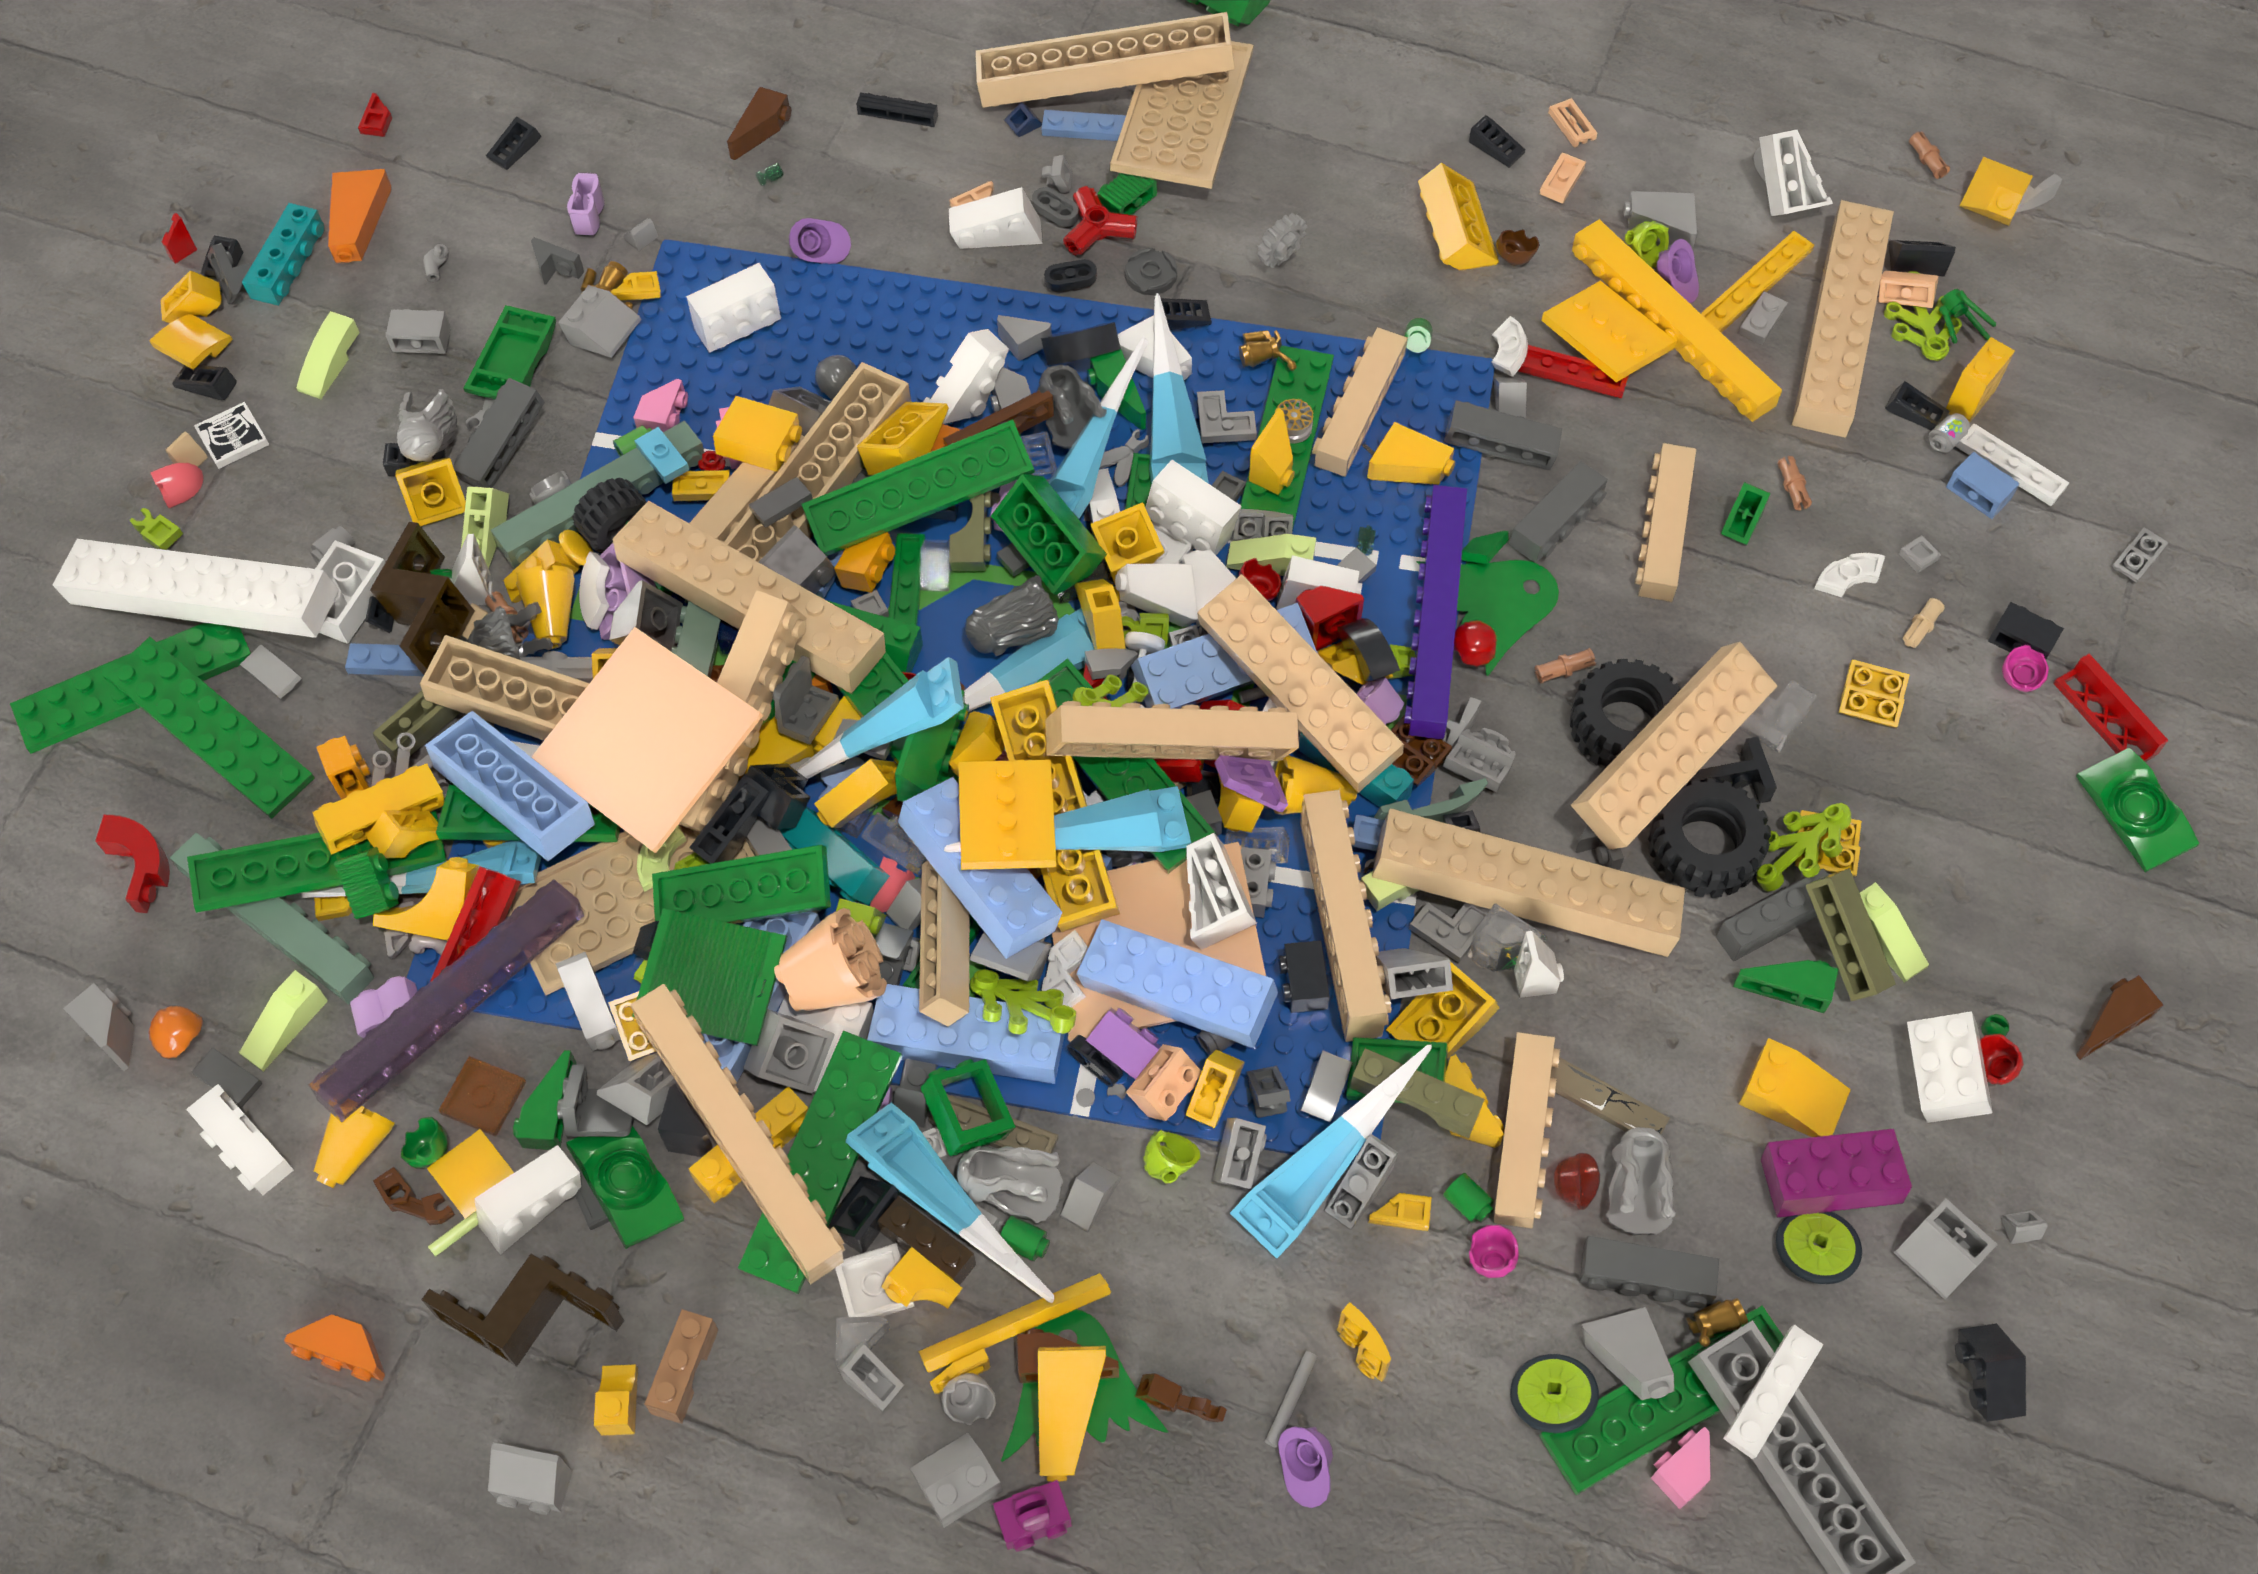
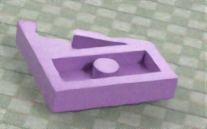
M1222 755L1215 761L1214 764L1225 787L1278 812H1283L1288 806L1270 761Z

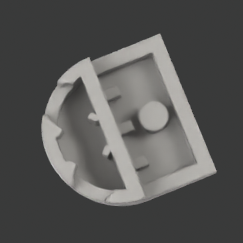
M1482 728L1479 733H1471L1469 729H1466L1460 734L1457 744L1446 757L1443 767L1472 781L1486 778L1488 784L1485 788L1497 792L1508 776L1516 753L1508 747L1509 740L1496 731Z

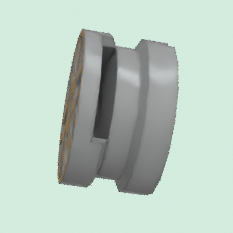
M1300 399L1283 401L1278 405L1275 412L1278 408L1284 412L1289 441L1294 444L1303 442L1312 433L1314 414L1312 408Z

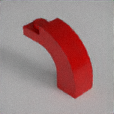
M104 814L95 842L105 854L127 856L134 859L135 868L125 900L135 912L148 913L150 904L156 898V886L168 887L170 868L167 856L153 835L142 824L127 817Z

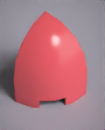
M175 463L150 472L168 508L194 497L201 489L203 483L202 470L190 463Z
M884 856L880 868L890 877L870 903L871 907H875L882 913L887 912L906 881L915 879V875L911 870L903 872L896 868L897 861Z

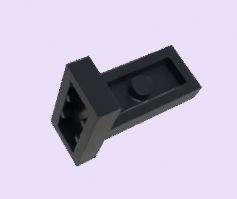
M1758 736L1746 739L1740 752L1743 761L1699 769L1694 776V779H1699L1700 782H1704L1705 778H1715L1718 783H1722L1725 780L1731 782V786L1737 789L1752 783L1759 803L1770 802L1777 789Z

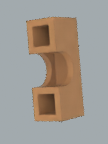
M681 1310L644 1403L652 1415L683 1423L694 1395L692 1384L696 1369L701 1360L707 1361L718 1333V1328L712 1318Z

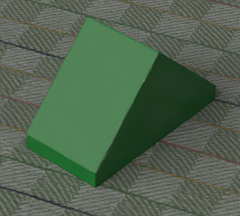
M1744 482L1721 534L1747 545L1764 513L1771 493Z

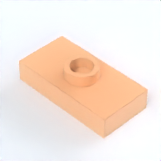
M1562 152L1541 186L1540 195L1563 204L1582 174L1586 162Z

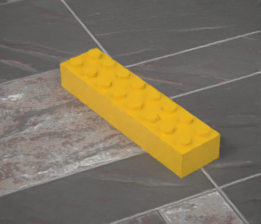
M1044 680L990 697L1008 760H1051L1054 815L1086 807L1087 802L1073 756H1047L1045 720L1058 708L1049 681ZM1056 850V867L1041 868L1048 895L1062 911L1058 923L1061 932L1120 914L1101 850Z

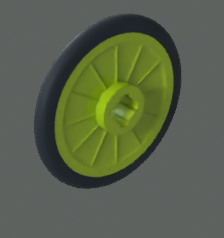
M1834 1212L1787 1216L1778 1227L1776 1248L1782 1262L1791 1272L1806 1281L1816 1284L1839 1283L1849 1278L1860 1265L1862 1259L1860 1238L1852 1225Z
M1547 1354L1535 1357L1520 1367L1512 1380L1510 1396L1516 1413L1529 1426L1543 1432L1564 1433L1582 1426L1591 1418L1598 1404L1599 1389L1594 1375L1583 1363L1569 1356ZM1549 1392H1560V1394H1549Z

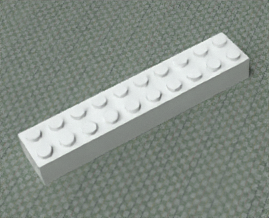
M84 539L76 540L53 583L57 591L72 605L315 638L339 591L324 570Z

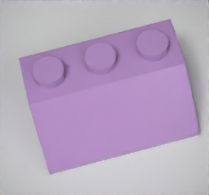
M613 543L600 555L610 568L605 582V596L609 608L599 626L601 639L604 640L610 639L613 613L638 581L643 580L656 588V584L652 579L617 560Z

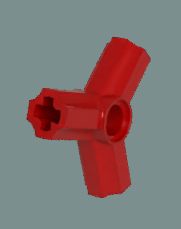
M1084 186L1073 194V201L1078 206V212L1082 221L1063 238V244L1070 253L1075 256L1081 255L1096 240H1102L1107 236L1131 239L1136 237L1138 216L1108 212L1102 206L1094 188Z

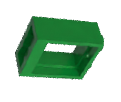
M973 1059L965 1060L959 1063L956 1068L946 1070L945 1067L938 1068L928 1074L929 1078L920 1087L950 1157L969 1151L977 1146L982 1147L1004 1140L1016 1128L986 1059L974 1062ZM973 1077L992 1122L962 1131L943 1086Z

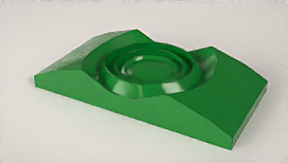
M505 305L463 388L464 392L496 399L498 390L501 386L505 385L508 378L530 387L534 370L539 360L548 351L556 325V318Z
M2127 748L2077 773L2076 777L2144 872L2199 845V841L2182 809L2168 798L2162 790L2153 770L2131 748Z
M633 1126L630 1134L623 1137L579 1136L566 1142L569 1152L625 1249L684 1221V1216L667 1180L657 1170L641 1136Z

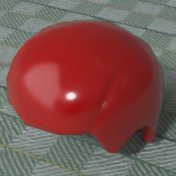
M1257 558L1245 561L1239 576L1242 574L1268 602L1276 598L1282 583L1280 575L1272 568V565L1262 566L1258 564Z
M1474 620L1464 622L1455 629L1454 651L1457 650L1463 663L1480 666L1488 664L1495 657L1497 636L1490 625Z
M2002 1034L1985 1035L1982 1037L1980 1043L1987 1082L1993 1085L2010 1083L2019 1076L2024 1065L2022 1052L2019 1051L2017 1045Z

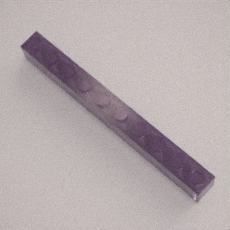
M554 879L546 886L538 889L535 895L526 903L517 907L498 926L493 927L477 944L469 947L464 955L452 965L444 968L439 976L427 986L420 988L415 996L402 1007L395 1009L390 1017L377 1028L370 1030L365 1038L352 1049L345 1051L340 1059L328 1069L320 1072L309 1084L317 1101L341 1123L578 922L584 916L578 898Z

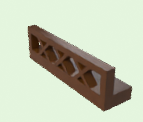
M1039 390L943 438L944 446L1010 420L1014 421L1018 432L1021 433L1054 416L1053 395L1049 390L1041 393Z

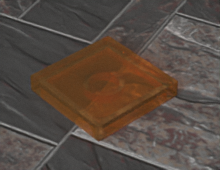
M469 1056L438 1111L443 1116L478 1130L481 1129V1131L496 1137L524 1088L526 1080L523 1077Z

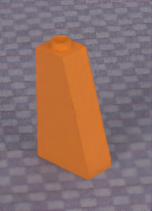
M385 169L332 173L328 247L335 263L362 261L391 192V184Z

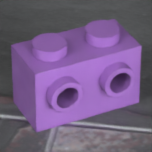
M1111 1007L1087 1037L1086 1041L1136 1080L1160 1049V1045L1156 1043L1159 1038L1144 1027L1140 1030L1131 1023L1134 1020L1133 1017L1123 1009L1118 1008L1116 1011Z

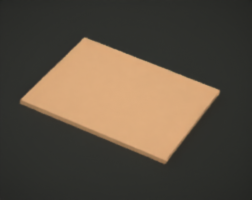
M634 627L531 758L654 853H657L764 715Z
M1239 842L1225 844L1224 846L1253 913L1241 854L1242 847ZM1158 860L1107 871L1120 914L1103 920L1266 976L1256 924L1202 950L1191 940L1190 929H1192L1191 912L1189 911V901L1191 899L1187 860L1170 873L1163 868ZM1101 920L1061 932L1057 925L1055 932L1052 933L1054 945L1076 930L1089 948ZM1079 967L1070 974L1086 997L1072 1007L1076 1011L1075 1026L1068 1032L1069 1042L1077 1035L1087 1039L1111 1007L1116 1011L1118 1008H1121L1131 1015L1134 1019L1131 1023L1138 1029L1176 1021L1083 987L1077 976Z

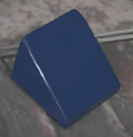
M1023 102L1004 119L1018 137L1042 126L1040 119Z

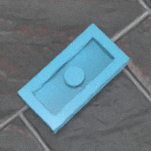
M659 427L634 440L638 450L665 484L689 471L688 463Z

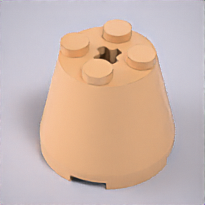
M843 908L828 915L786 950L780 957L779 965L774 967L776 978L780 983H784L789 993V1002L795 1011L802 1009L811 1011L867 1002L884 994L887 981L884 978L881 979L879 963L884 961L879 947L863 920L856 922L850 916L849 909Z

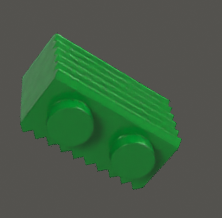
M1119 173L1113 182L1110 181L1109 184L1106 183L1100 188L1098 198L1108 212L1132 215L1157 196V181L1153 178Z
M377 847L348 855L334 862L336 872L339 874L338 877L341 879V884L345 890L347 901L350 902L349 906L352 908L355 919L388 910L399 904L397 900L399 897L398 888L394 882H390L386 871L388 869L387 859L383 853H379Z

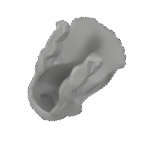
M439 389L438 394L432 399L430 404L420 412H409L413 404L412 393L404 394L403 402L400 403L397 416L401 423L396 438L398 439L397 443L400 453L406 458L413 461L432 462V456L447 448L455 439V407L452 405V400L448 398L449 395L445 393L444 389Z
M1645 1127L1632 1128L1622 1136L1620 1143L1612 1150V1156L1616 1161V1169L1608 1191L1609 1211L1606 1213V1219L1623 1233L1657 1235L1666 1230L1672 1224V1218L1676 1216V1212L1673 1209L1671 1154L1667 1140L1658 1131Z
M977 1146L962 1155L957 1169L958 1183L974 1203L985 1201L1011 1216L1029 1219L1035 1224L1045 1222L1056 1211L1063 1184L1061 1174L1056 1168V1165L1060 1162L1058 1153L1050 1154L1026 1147L1013 1148L1005 1146L989 1148Z

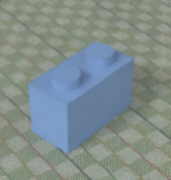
M1973 452L1953 472L1946 488L1990 519H1993L2012 499L2020 483L1992 465L1987 459Z

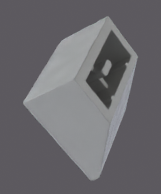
M658 1053L636 1059L597 1090V1096L646 1125L663 1112L670 1086L676 1084L681 1094L684 1095Z
M1945 1198L1894 1254L1940 1296L1946 1299L1998 1244Z

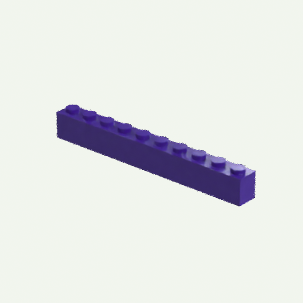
M1434 485L1432 496H1426L1424 512L1430 514L1429 518H1424L1422 535H1427V541L1422 540L1420 557L1425 558V564L1420 563L1418 580L1423 581V587L1418 586L1416 603L1421 604V609H1415L1413 627H1419L1418 634L1413 633L1411 650L1416 651V657H1411L1409 674L1414 675V682L1408 681L1406 699H1412L1411 706H1406L1404 723L1410 724V736L1444 739L1446 732L1467 488Z

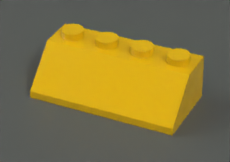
M1440 163L1418 180L1421 189L1420 197L1427 208L1426 216L1433 227L1434 232L1432 234L1439 246L1440 259L1445 265H1451L1459 271L1496 265L1499 263V259L1474 183L1445 164Z

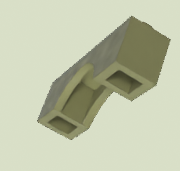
M991 491L968 499L973 505L971 518L964 528L950 535L949 563L952 571H986V561H991V544H986V534H991L992 531L991 517H987V507H992Z
M1365 1048L1352 1076L1350 1088L1367 1095L1403 1064ZM1417 1070L1396 1098V1101L1409 1104L1425 1112L1440 1127L1468 1139L1485 1100Z

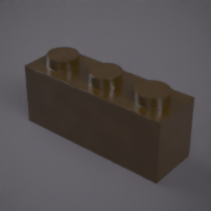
M899 1196L878 1219L880 1231L884 1236L897 1243V1246L905 1252H908L913 1247L958 1285L965 1280L976 1266L975 1256L972 1251Z

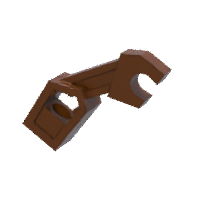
M394 1167L373 1180L386 1205L392 1212L400 1211L426 1220L429 1225L442 1224L455 1215L449 1205L443 1210L437 1211V1206L446 1201L440 1192L423 1197L421 1200L416 1199L414 1192ZM401 1189L404 1191V1197L391 1198L392 1195Z
M1156 1373L1142 1375L1135 1397L1159 1410L1176 1412L1179 1409L1199 1416L1203 1420L1223 1422L1227 1411L1223 1406L1211 1405L1212 1401L1207 1398H1191L1182 1395V1386Z

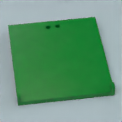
M663 908L637 1000L665 984L669 992L674 989L677 991L685 1004L683 1007L688 1014L686 1017L688 1018L692 1015L702 1030V1034L758 1046L776 981L774 967L779 965L788 936Z

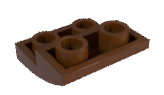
M1404 715L1391 730L1404 744L1403 754L1392 764L1397 768L1405 769L1411 775V778L1414 779L1413 785L1418 787L1442 764L1452 751V746L1442 739L1410 736V724L1404 723Z

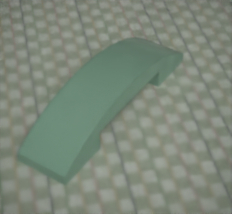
M1484 778L1459 785L1450 800L1413 810L1408 800L1381 806L1374 818L1385 820L1391 808L1443 822V815L1466 811L1476 801L1488 782Z

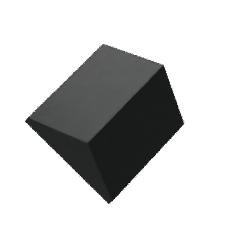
M1889 240L1891 271L1907 273L1914 271L1920 274L1945 277L1956 247L1943 242Z
M676 1084L670 1086L659 1122L658 1132L668 1152L703 1157L714 1148L710 1138Z
M860 1176L836 1208L828 1229L834 1227L844 1243L861 1254L865 1253L881 1232L878 1219L899 1196L898 1189L893 1184Z

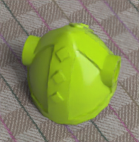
M1644 221L1636 225L1632 230L1627 231L1625 242L1651 268L1657 267L1659 253L1668 250L1669 228L1656 221ZM1659 238L1660 244L1657 246L1656 241Z
M1162 1130L1154 1132L1150 1137L1143 1156L1145 1162L1144 1169L1152 1178L1162 1180L1164 1183H1173L1180 1175L1184 1174L1198 1162L1200 1150L1189 1139L1178 1134Z

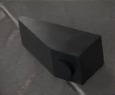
M744 774L689 848L710 864L732 860L741 849L770 792Z

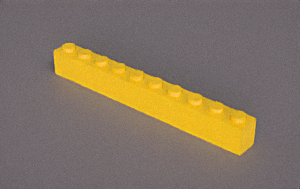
M1600 219L1575 234L1572 247L1575 257L1586 264L1592 273L1604 281L1609 288L1676 340L1674 349L1681 354L1686 362H1689L1696 368L1704 379L1714 385L1723 397H1726L1733 403L1741 414L1753 422L1777 406L1782 389Z

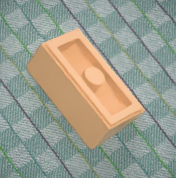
M1884 271L1880 280L1878 302H1897L1900 305L1933 308L1938 276Z

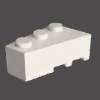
M1798 130L1759 137L1771 216L1833 204L1830 196L1827 197L1821 185L1822 180L1819 174L1816 175L1812 167L1811 157Z
M1022 187L949 208L950 234L960 249L1042 244L1041 219Z
M988 329L968 333L950 360L953 364L952 368L945 378L943 376L939 377L936 382L939 387L932 398L926 397L923 402L947 403L949 409L942 424L981 415L986 408L988 397L995 387V381L1000 369L1005 364L1009 348Z
M219 1084L186 1109L204 1129L200 1133L201 1137L211 1148L218 1145L223 1151L218 1155L230 1170L236 1166L242 1172L237 1178L249 1191L255 1187L263 1196L294 1171Z

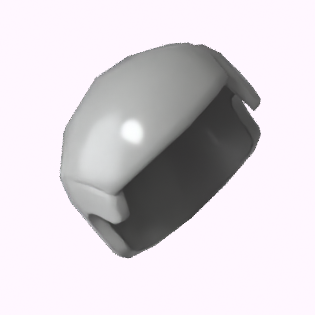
M565 471L557 472L531 488L532 493L529 494L530 498L536 505L571 485V482Z
M966 1373L953 1378L946 1384L941 1395L943 1410L950 1419L955 1422L966 1423L967 1425H972L979 1418L988 1419L996 1406L993 1389L983 1377L974 1373Z

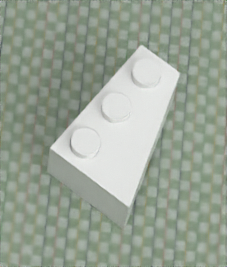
M1212 833L1186 846L1191 899L1189 901V911L1191 912L1192 929H1190L1191 940L1202 950L1257 924L1227 850L1216 834Z
M558 1145L474 1198L479 1228L501 1255L565 1200L572 1198L581 1188L580 1172Z

